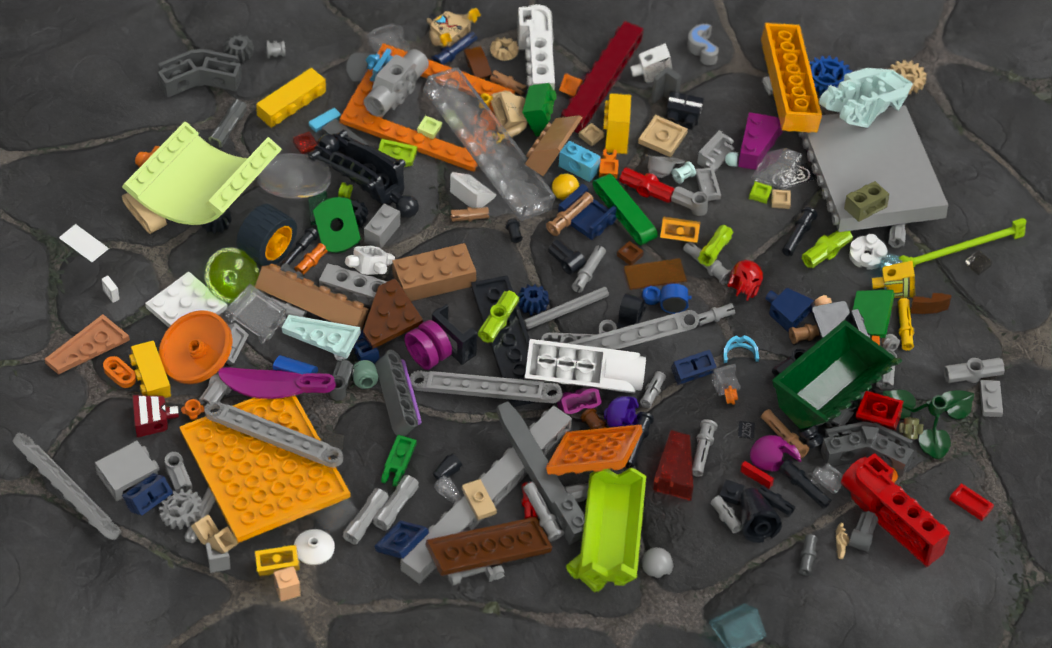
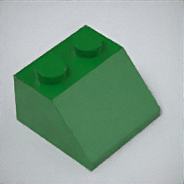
M550 83L530 85L522 111L536 136H540L553 113V105L557 96Z

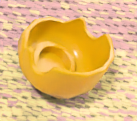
M568 173L560 174L552 183L553 194L556 198L563 201L579 188L577 178Z

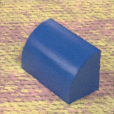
M279 355L273 364V370L299 374L318 372L317 366Z

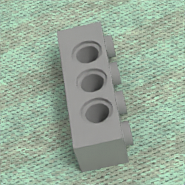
M327 263L319 279V287L325 286L331 289V293L343 294L347 296V300L352 302L354 300L359 301L364 306L371 308L378 286L387 281Z

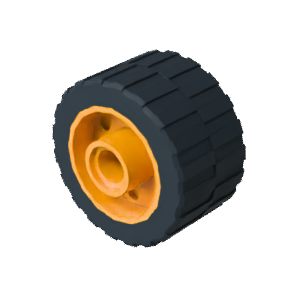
M267 203L257 206L249 213L240 226L236 239L237 249L261 266L276 265L287 255L297 235L296 221L271 204Z

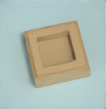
M590 123L579 132V137L590 146H593L604 137V132Z
M772 189L771 208L790 209L791 191Z

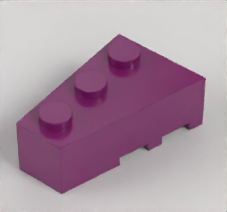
M749 112L738 167L757 170L769 149L774 146L777 138L783 133L778 117Z

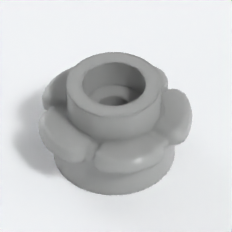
M888 334L886 338L881 340L882 348L895 351L900 345V340L895 335Z

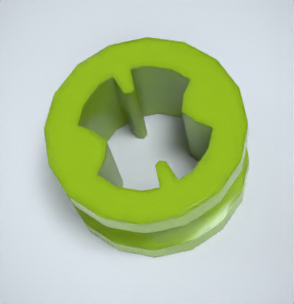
M343 182L339 188L338 197L350 199L353 185H346Z

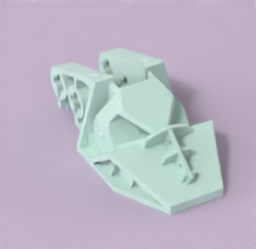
M864 68L845 74L844 81L839 83L838 88L832 85L828 86V89L822 94L819 104L827 110L840 112V118L848 124L869 128L875 118L883 113L889 105L898 111L900 110L913 83L894 70Z

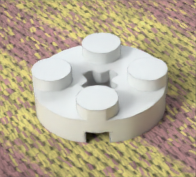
M868 234L867 236L858 237L851 242L849 257L856 266L860 268L864 266L872 270L879 268L885 262L887 248L881 240L877 239L876 235Z

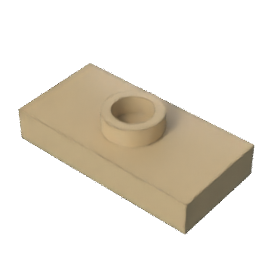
M481 479L462 485V491L477 520L496 514L497 510Z

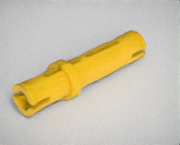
M901 298L897 301L900 322L899 335L902 340V349L907 351L914 348V328L911 325L910 301L907 298Z

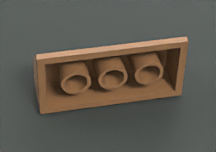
M578 115L556 118L552 124L548 123L527 153L526 157H528L525 165L544 176L583 117Z

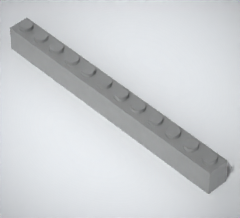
M552 406L549 411H544L537 423H533L529 427L531 434L544 455L563 438L566 432L571 430L572 418L555 406ZM512 447L508 448L499 461L496 460L492 464L491 469L487 473H483L479 479H481L494 506H496L528 473L515 449ZM465 495L455 501L453 508L449 512L443 513L440 521L428 529L430 533L404 559H400L401 571L420 584L436 568L425 546L427 539L473 530L483 520H477Z

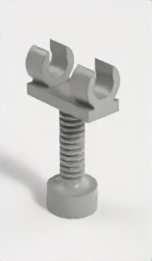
M490 566L448 574L450 584L454 586L460 584L461 579L464 577L485 572L489 582L503 578L505 571L502 566H496L492 569Z

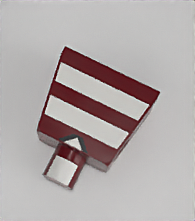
M133 395L137 437L166 431L168 429L167 419L179 418L178 406L166 407L165 397Z

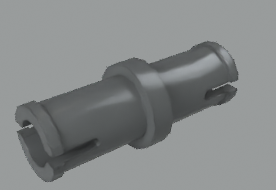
M811 534L805 536L804 547L800 552L801 564L799 573L803 576H810L812 574L813 561L817 555L815 549L818 538Z

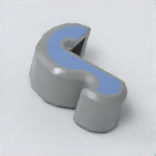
M699 24L688 33L687 48L690 53L700 56V62L703 64L714 65L717 62L719 49L707 40L711 36L712 26L709 24Z

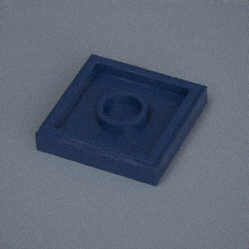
M400 520L374 547L377 552L404 559L430 532L427 527Z

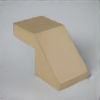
M209 514L191 525V528L202 544L210 543L211 548L221 554L239 544L228 526L219 531Z

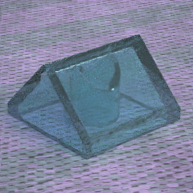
M742 604L709 621V624L726 648H744L766 637L757 608Z

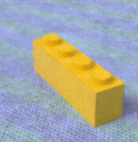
M313 68L308 69L256 103L257 116L272 128L288 116L295 114L297 110L308 105L317 97L322 96L326 92V79Z

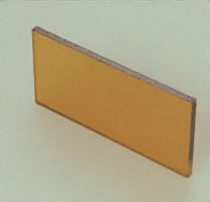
M680 258L624 266L630 290L687 282Z

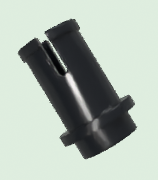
M515 218L509 219L505 227L509 231L511 242L519 243L523 240L519 229L520 223Z

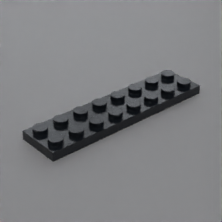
M508 275L471 282V289L483 324L490 314L491 307L497 304L504 291L510 290L513 292ZM518 304L508 317L506 326L500 330L494 341L489 343L501 378L529 380L525 379L530 338ZM509 399L513 407L536 403L533 401Z

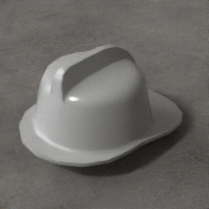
M646 155L648 156L649 173L658 178L669 175L676 163H685L684 160L678 158Z

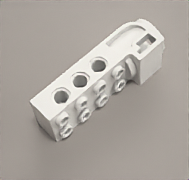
M543 5L519 7L518 47L519 50H525V59L529 61L526 62V73L530 74V76H527V86L550 83L554 90L551 11ZM531 15V20L525 21V17Z
M530 339L525 379L635 393L636 390L642 391L646 357L640 356V353Z

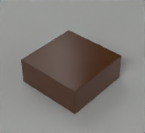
M629 241L617 251V256L632 266L643 256L644 251Z

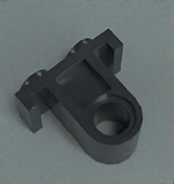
M625 293L621 301L616 329L635 325L641 321L647 308V304H644L645 299Z

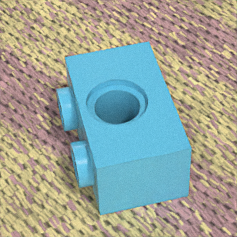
M569 141L560 151L559 167L590 182L599 171L601 156Z

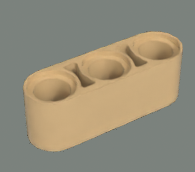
M129 193L122 195L125 206L149 234L167 225L164 217L143 206Z

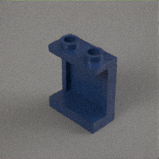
M582 184L559 204L558 213L564 212L585 192H588V187ZM594 199L592 203L571 220L570 225L593 240L597 235L600 236L608 225H612L615 222L617 208L613 206L608 209Z

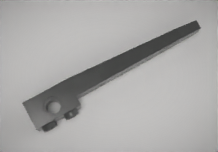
M508 401L498 405L496 410L504 432L532 482L535 483L548 510L556 516V522L560 529L564 530V537L570 545L583 538L585 515L573 495H568L557 475L547 473L546 467L549 462L521 415Z

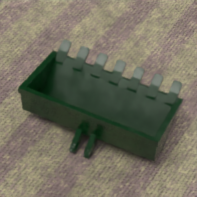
M844 320L772 380L773 387L776 389L779 408L800 429L826 423L830 419L841 415V410L849 408L852 405L851 401L859 399L862 396V392L871 389V384L879 382L882 379L881 375L889 373L892 370L891 367L900 364L902 359L893 356Z

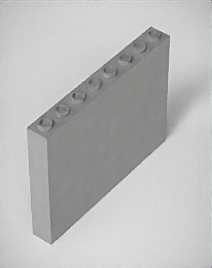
M902 105L899 111L893 107H888L875 118L869 128L848 124L840 118L839 113L822 116L818 132L798 131L799 137L803 139V148L807 150L808 161L812 162V171L817 175V184L822 188V197L827 201V210L831 212L833 225H836L838 232L946 218L948 210L947 200L906 105ZM876 181L889 193L888 207L858 222L844 209L846 195L862 188L866 184Z

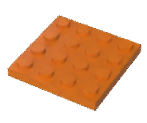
M631 425L566 432L546 467L547 473L563 475L569 472L579 474L591 470L599 472L604 469H622L627 464L643 432L642 426Z

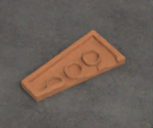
M102 314L46 357L45 364L57 374H61L129 341L130 338L128 334Z

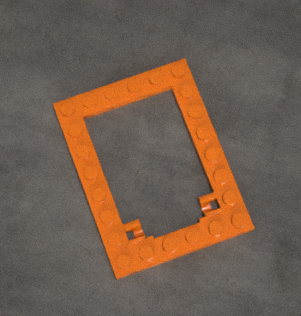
M383 43L377 54L381 58L387 48L392 50L391 56L393 57L396 54L404 57L408 52ZM429 59V67L421 75V77L479 98L484 93L492 96V94L502 91H510L515 95V91ZM374 68L367 70L341 115L340 123L385 140L417 146V152L472 172L475 171L499 126L491 102L486 107L466 147L462 148L437 138L431 139L421 133H417L415 130L372 115L364 105V98L372 91L374 82L370 81V78L373 75L372 71Z

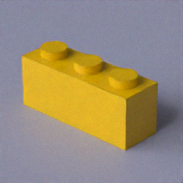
M154 340L131 346L132 354L129 355L131 365L136 366L134 372L137 381L141 380L140 390L142 395L171 397L170 384Z

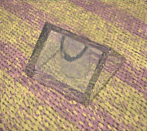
M348 498L311 514L325 532L330 534L354 520L360 511Z

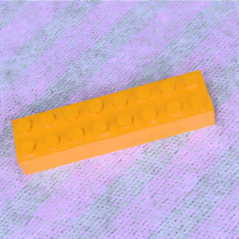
M765 23L761 42L781 128L783 131L818 132L822 113L800 25Z

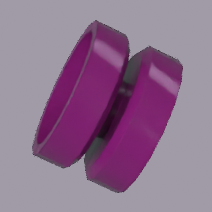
M432 320L425 321L418 329H413L404 336L409 354L425 370H430L439 361L445 360L452 354V346L446 333Z

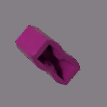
M583 387L575 391V393H562V398L557 402L558 409L562 412L573 414L583 408H595L602 402L598 389Z

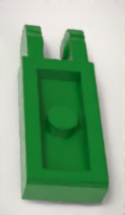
M397 435L386 461L381 483L386 484L391 471L396 473L393 479V486L397 487L409 464L417 440Z

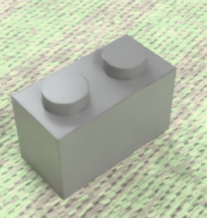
M383 204L364 228V242L382 249L400 226V211Z

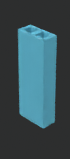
M333 108L309 121V126L315 132H318L333 119L339 120L341 114Z

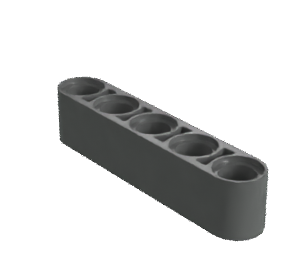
M388 350L376 362V369L393 432L396 435L406 437L417 427L418 420L401 358L395 351Z

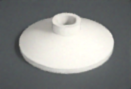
M311 529L301 533L294 542L298 552V559L309 565L325 563L332 557L335 549L332 537L318 529Z

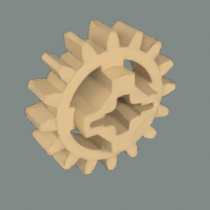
M903 60V63L897 61L896 65L892 64L889 70H894L913 83L908 94H911V91L918 93V89L922 90L927 79V73L923 72L924 68H919V63L912 64V61L906 63L905 60Z

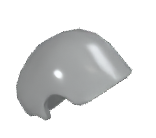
M655 547L649 549L641 560L643 571L649 576L661 578L665 574L670 575L674 567L671 555L663 548Z

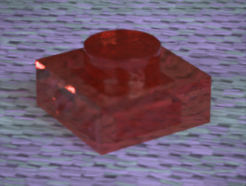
M310 131L293 137V143L301 155L314 150V147L317 145Z

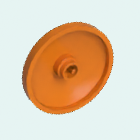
M194 311L177 319L164 334L159 348V356L166 374L173 380L183 384L200 383L214 376L224 366L232 349L233 339L230 327L219 315L211 311Z

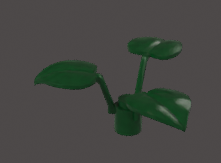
M900 389L883 392L884 396L904 401L900 420L909 417L911 412L915 413L925 407H928L930 414L935 416L932 430H924L918 438L920 448L934 459L943 458L951 445L950 436L945 430L936 431L940 415L947 411L949 417L953 419H964L969 415L974 399V393L954 390L945 392L942 395H936L931 402L927 401L925 404L914 408L916 400L910 392Z

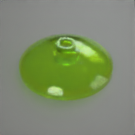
M223 248L215 252L208 259L204 270V278L208 289L217 299L225 303L238 304L250 299L257 291L255 285L260 274L258 266L243 250ZM226 276L230 278V282L226 280Z

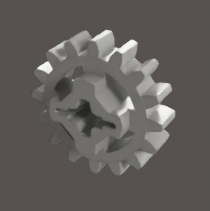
M181 489L180 493L173 491V496H168L167 501H161L162 507H159L162 521H164L166 526L170 525L172 529L176 526L182 529L183 525L189 528L190 523L197 522L196 517L201 518V512L204 511L201 497L198 496L197 492L192 493L191 489L186 493L184 489Z

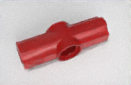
M624 168L619 182L635 188L642 197L648 198L653 196L666 203H671V197L675 188L659 182L658 178L651 173L643 175L629 168Z

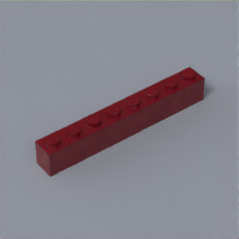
M626 21L623 22L621 27L618 26L614 38H610L606 50H602L598 62H594L592 71L586 74L583 85H579L575 97H571L567 109L564 108L560 118L578 115L583 117L574 132L579 134L588 125L642 42L644 28Z

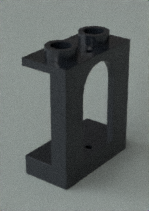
M448 305L437 308L432 314V321L436 322L457 343V350L452 346L451 355L463 365L477 354V331L471 328L462 334L448 321Z

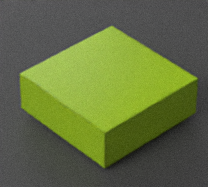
M754 182L749 199L767 204L772 186Z

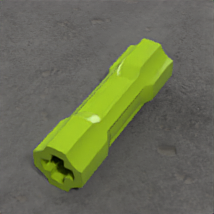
M726 225L718 227L712 239L700 251L698 257L700 264L710 266L714 263L717 255L731 240L733 231L730 227Z

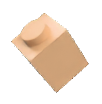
M294 566L274 572V583L280 601L300 596V583Z

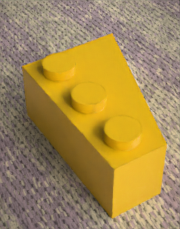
M610 93L609 100L605 101L603 129L607 130L605 149H607L608 153H613L616 150L617 153L627 154L631 95Z

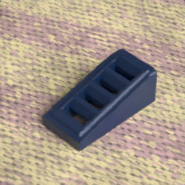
M361 330L357 339L358 342L355 343L352 349L358 361L369 360L376 364L380 359L379 351L377 348L372 349L363 335V330Z

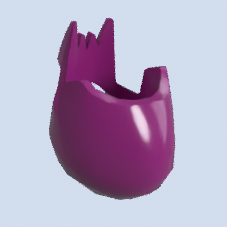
M767 435L759 438L750 450L752 464L766 471H778L784 463L782 457L785 452L801 462V456L796 446L789 445L782 437L776 435Z

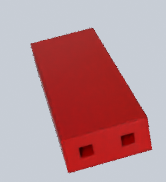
M743 462L740 472L768 489L772 487L773 477L750 463Z

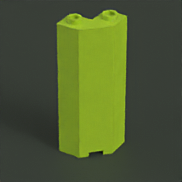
M629 468L619 475L609 469L590 473L578 574L581 578L592 584L602 585V581H611L615 585L622 586L637 578L646 475L633 468Z

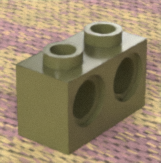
M874 181L846 195L844 209L860 222L887 208L889 193Z

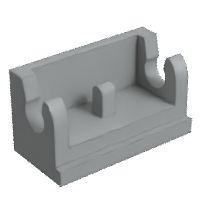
M719 130L699 151L697 164L704 168L713 167L715 172L725 162V156L728 153L734 152L735 148L729 145L734 141Z

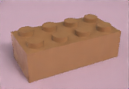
M465 243L392 260V275L398 281L410 301L471 287V282H476V269Z

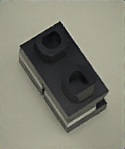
M671 91L666 119L676 124L677 121L683 122V127L692 130L694 125H698L699 117L703 110L704 98L688 95L686 101L687 94Z

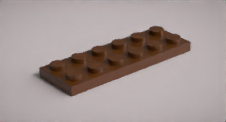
M536 517L427 539L425 543L441 576L546 554L552 550V545Z

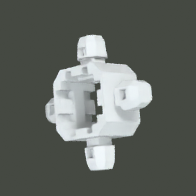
M359 246L354 248V255L346 257L345 264L355 268L362 274H385L387 265H391L395 257L376 246Z

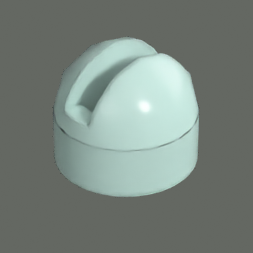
M738 152L728 153L725 156L726 164L731 167L738 166Z

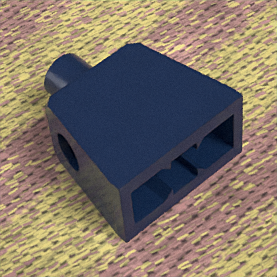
M786 288L780 295L771 290L765 300L771 303L769 315L788 333L791 327L796 328L811 313L814 300L789 288Z

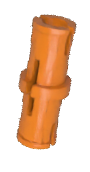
M319 243L310 253L304 256V259L294 267V270L300 271L304 276L312 266L315 267L318 264V260L328 250L325 249L326 247L323 244Z

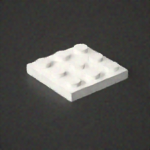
M187 272L145 303L146 308L168 327L177 319L190 312L204 310L220 315L227 309V304L190 272Z

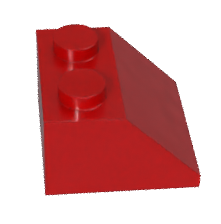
M866 391L856 413V418L859 421L877 423L887 429L896 430L904 401Z

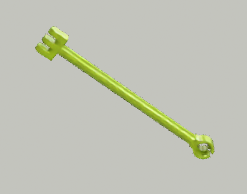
M1021 218L1013 221L1010 228L914 258L902 255L897 259V264L913 261V267H915L917 264L1012 235L1014 239L1025 236L1026 219Z

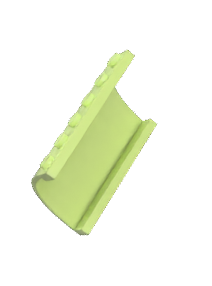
M185 121L123 184L122 188L143 206L161 217L187 225L206 224L219 218L282 149L267 137L249 158L236 157L222 152L205 142L198 136L199 133Z

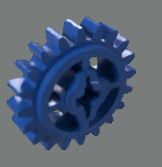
M821 56V60L815 57L814 62L809 61L818 96H821L830 85L838 88L839 83L844 81L845 74L852 72V70H849V65H844V61L838 62L837 57L833 60L831 56H828L827 59Z

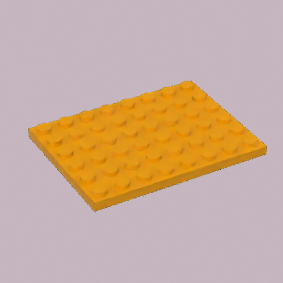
M296 395L277 399L251 398L233 405V407L320 440ZM206 416L179 427L238 543L351 497L350 491L336 467H328L211 421Z

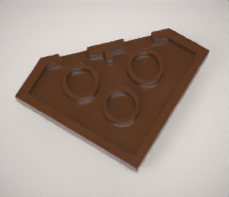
M395 278L378 286L363 329V335L372 349L423 323L422 317Z

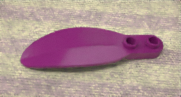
M221 368L218 372L219 378L229 388L243 395L259 399H277L301 393H329L336 386L334 376L331 374H299L280 370Z

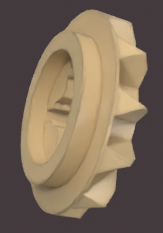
M503 37V39L497 38L496 41L492 42L490 51L499 60H511L517 56L519 47L516 41H512V38L505 39Z

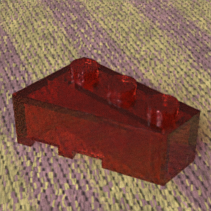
M673 430L670 431L655 475L653 490L692 500L693 473L690 435Z

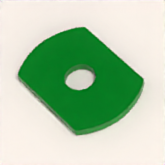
M344 197L330 198L320 203L313 210L321 244L326 247L325 249L328 252L339 253L347 251L361 240L350 199ZM334 219H341L344 225L340 231H333L331 229V222Z

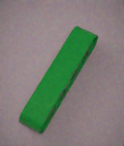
M609 173L592 182L595 192L609 209L613 206L617 208V219L638 245L641 246L658 237L655 226L612 174Z

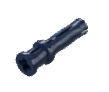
M470 31L450 47H444L438 55H433L431 61L443 65L452 62L458 53L477 41V35L470 38L475 34L473 31Z

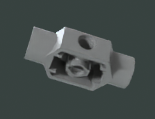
M416 49L409 50L404 57L396 54L376 75L372 91L364 98L366 109L372 115L382 117L390 108L395 110L399 104L401 105L408 94L414 91L416 80L429 67L427 57Z

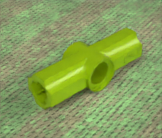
M837 230L828 237L824 235L819 238L814 247L802 254L804 265L808 268H814L826 258L829 260L834 258L842 247L852 241L851 231L838 232Z
M510 290L504 291L497 304L491 307L488 318L478 332V336L482 341L487 343L493 342L500 330L506 326L508 317L519 302V297L515 292Z

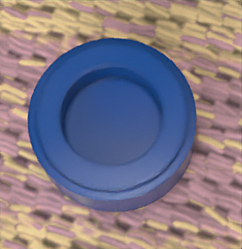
M648 286L644 288L642 298L645 299V303L648 305L659 303L657 298H660V290L657 287Z

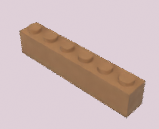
M278 265L262 266L255 288L333 323L356 326L362 330L369 309L365 308L363 303L355 300L353 302L349 301L347 296L340 293H331V289L325 286L318 287L313 285L314 282L309 279L303 278L302 280L297 278L296 273L284 272L280 270L281 267Z

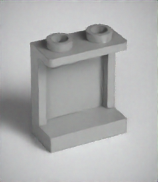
M138 441L95 462L97 475L116 502L123 498L124 490L143 481L153 473L158 474L159 471L156 461L149 458L148 450L145 446L141 447Z

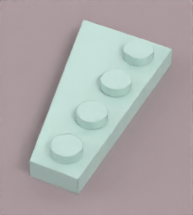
M288 315L282 326V333L346 359L361 333L360 327Z

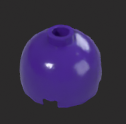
M618 397L609 404L608 408L604 411V418L607 420L609 428L636 425L638 419L637 414H635V408H639L635 397Z

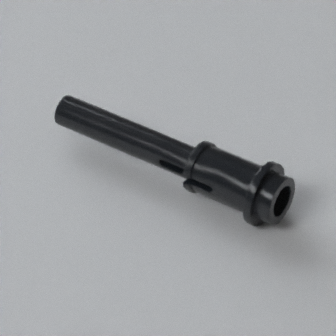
M312 227L307 228L305 234L296 242V247L279 266L281 267L284 263L290 265L301 251L306 250L312 241H316L318 239L317 230Z

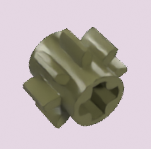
M905 417L904 422L899 424V432L903 433V436L908 439H918V434L923 433L924 424H919V418Z

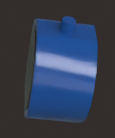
M668 284L660 290V298H657V302L660 301L662 310L675 314L683 312L688 308L689 299H692V296H689L688 289L681 284Z

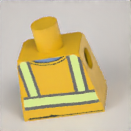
M913 261L884 266L882 268L883 277L872 278L873 289L884 288V290H894V298H913L915 296Z

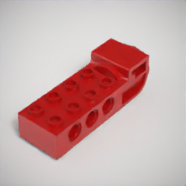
M874 453L868 458L863 457L854 462L841 479V484L851 492L852 500L865 512L874 513L878 517L877 523L926 567L944 554L950 535L946 526L940 524L933 518L930 512L925 511L914 498L908 496L899 485L891 481L894 470L878 455Z

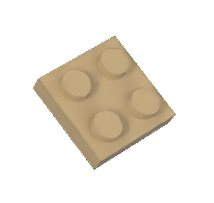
M655 115L640 136L638 143L671 157L686 136L688 129Z

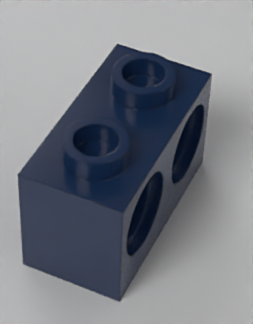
M710 350L674 361L671 366L677 385L713 374L717 368Z
M153 473L123 494L122 497L130 512L142 516L173 492L164 476Z

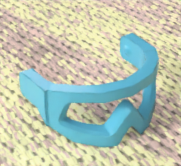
M748 336L732 337L723 350L724 363L728 361L727 353L729 350L736 347L749 349L755 356V362H759L758 347L754 340ZM747 341V342L750 343L752 346H750V345H748V344H746V343H742V342Z

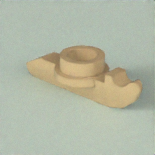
M842 522L836 529L838 559H843L846 552L845 547L850 541L849 536L844 533L846 529L843 528L844 523Z

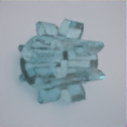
M887 253L886 257H882L880 260V271H882L884 266L902 263V260H899L898 255Z

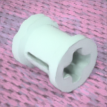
M689 161L685 162L684 166L672 169V176L678 184L683 183L686 178L696 175V169Z

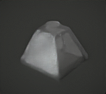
M788 148L767 152L753 174L752 180L772 186V188L777 190H787L800 169L802 154Z

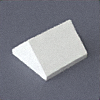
M452 172L450 176V192L469 207L483 208L496 197L495 193L473 176Z

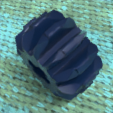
M536 283L532 287L528 284L526 288L521 287L520 293L517 295L519 297L518 307L522 309L523 314L529 312L530 316L533 313L540 314V311L545 312L546 307L549 305L548 291H545L543 286L537 287Z

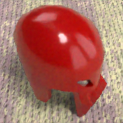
M739 261L732 269L727 286L737 290L736 296L740 292L745 293V295L747 294L746 301H748L750 297L753 298L757 295L763 281V271L753 261Z

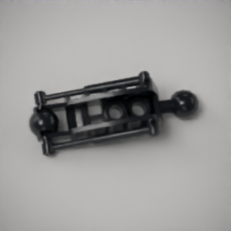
M344 129L337 134L322 135L318 139L314 150L308 154V158L311 161L318 159L340 172L342 176L348 177L352 183H357L363 191L366 190L371 195V198L376 199L381 204V207L383 204L390 205L393 202L396 204V210L400 211V216L404 218H411L418 212L419 204L416 198L411 195L402 196L404 192L403 167L406 165L403 159L397 160L369 145L356 141L349 137L348 132ZM339 149H340L342 152H344L347 156H345V155H343V154H341V153H338Z

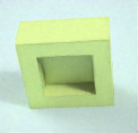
M425 116L417 128V133L434 139L442 127V122Z

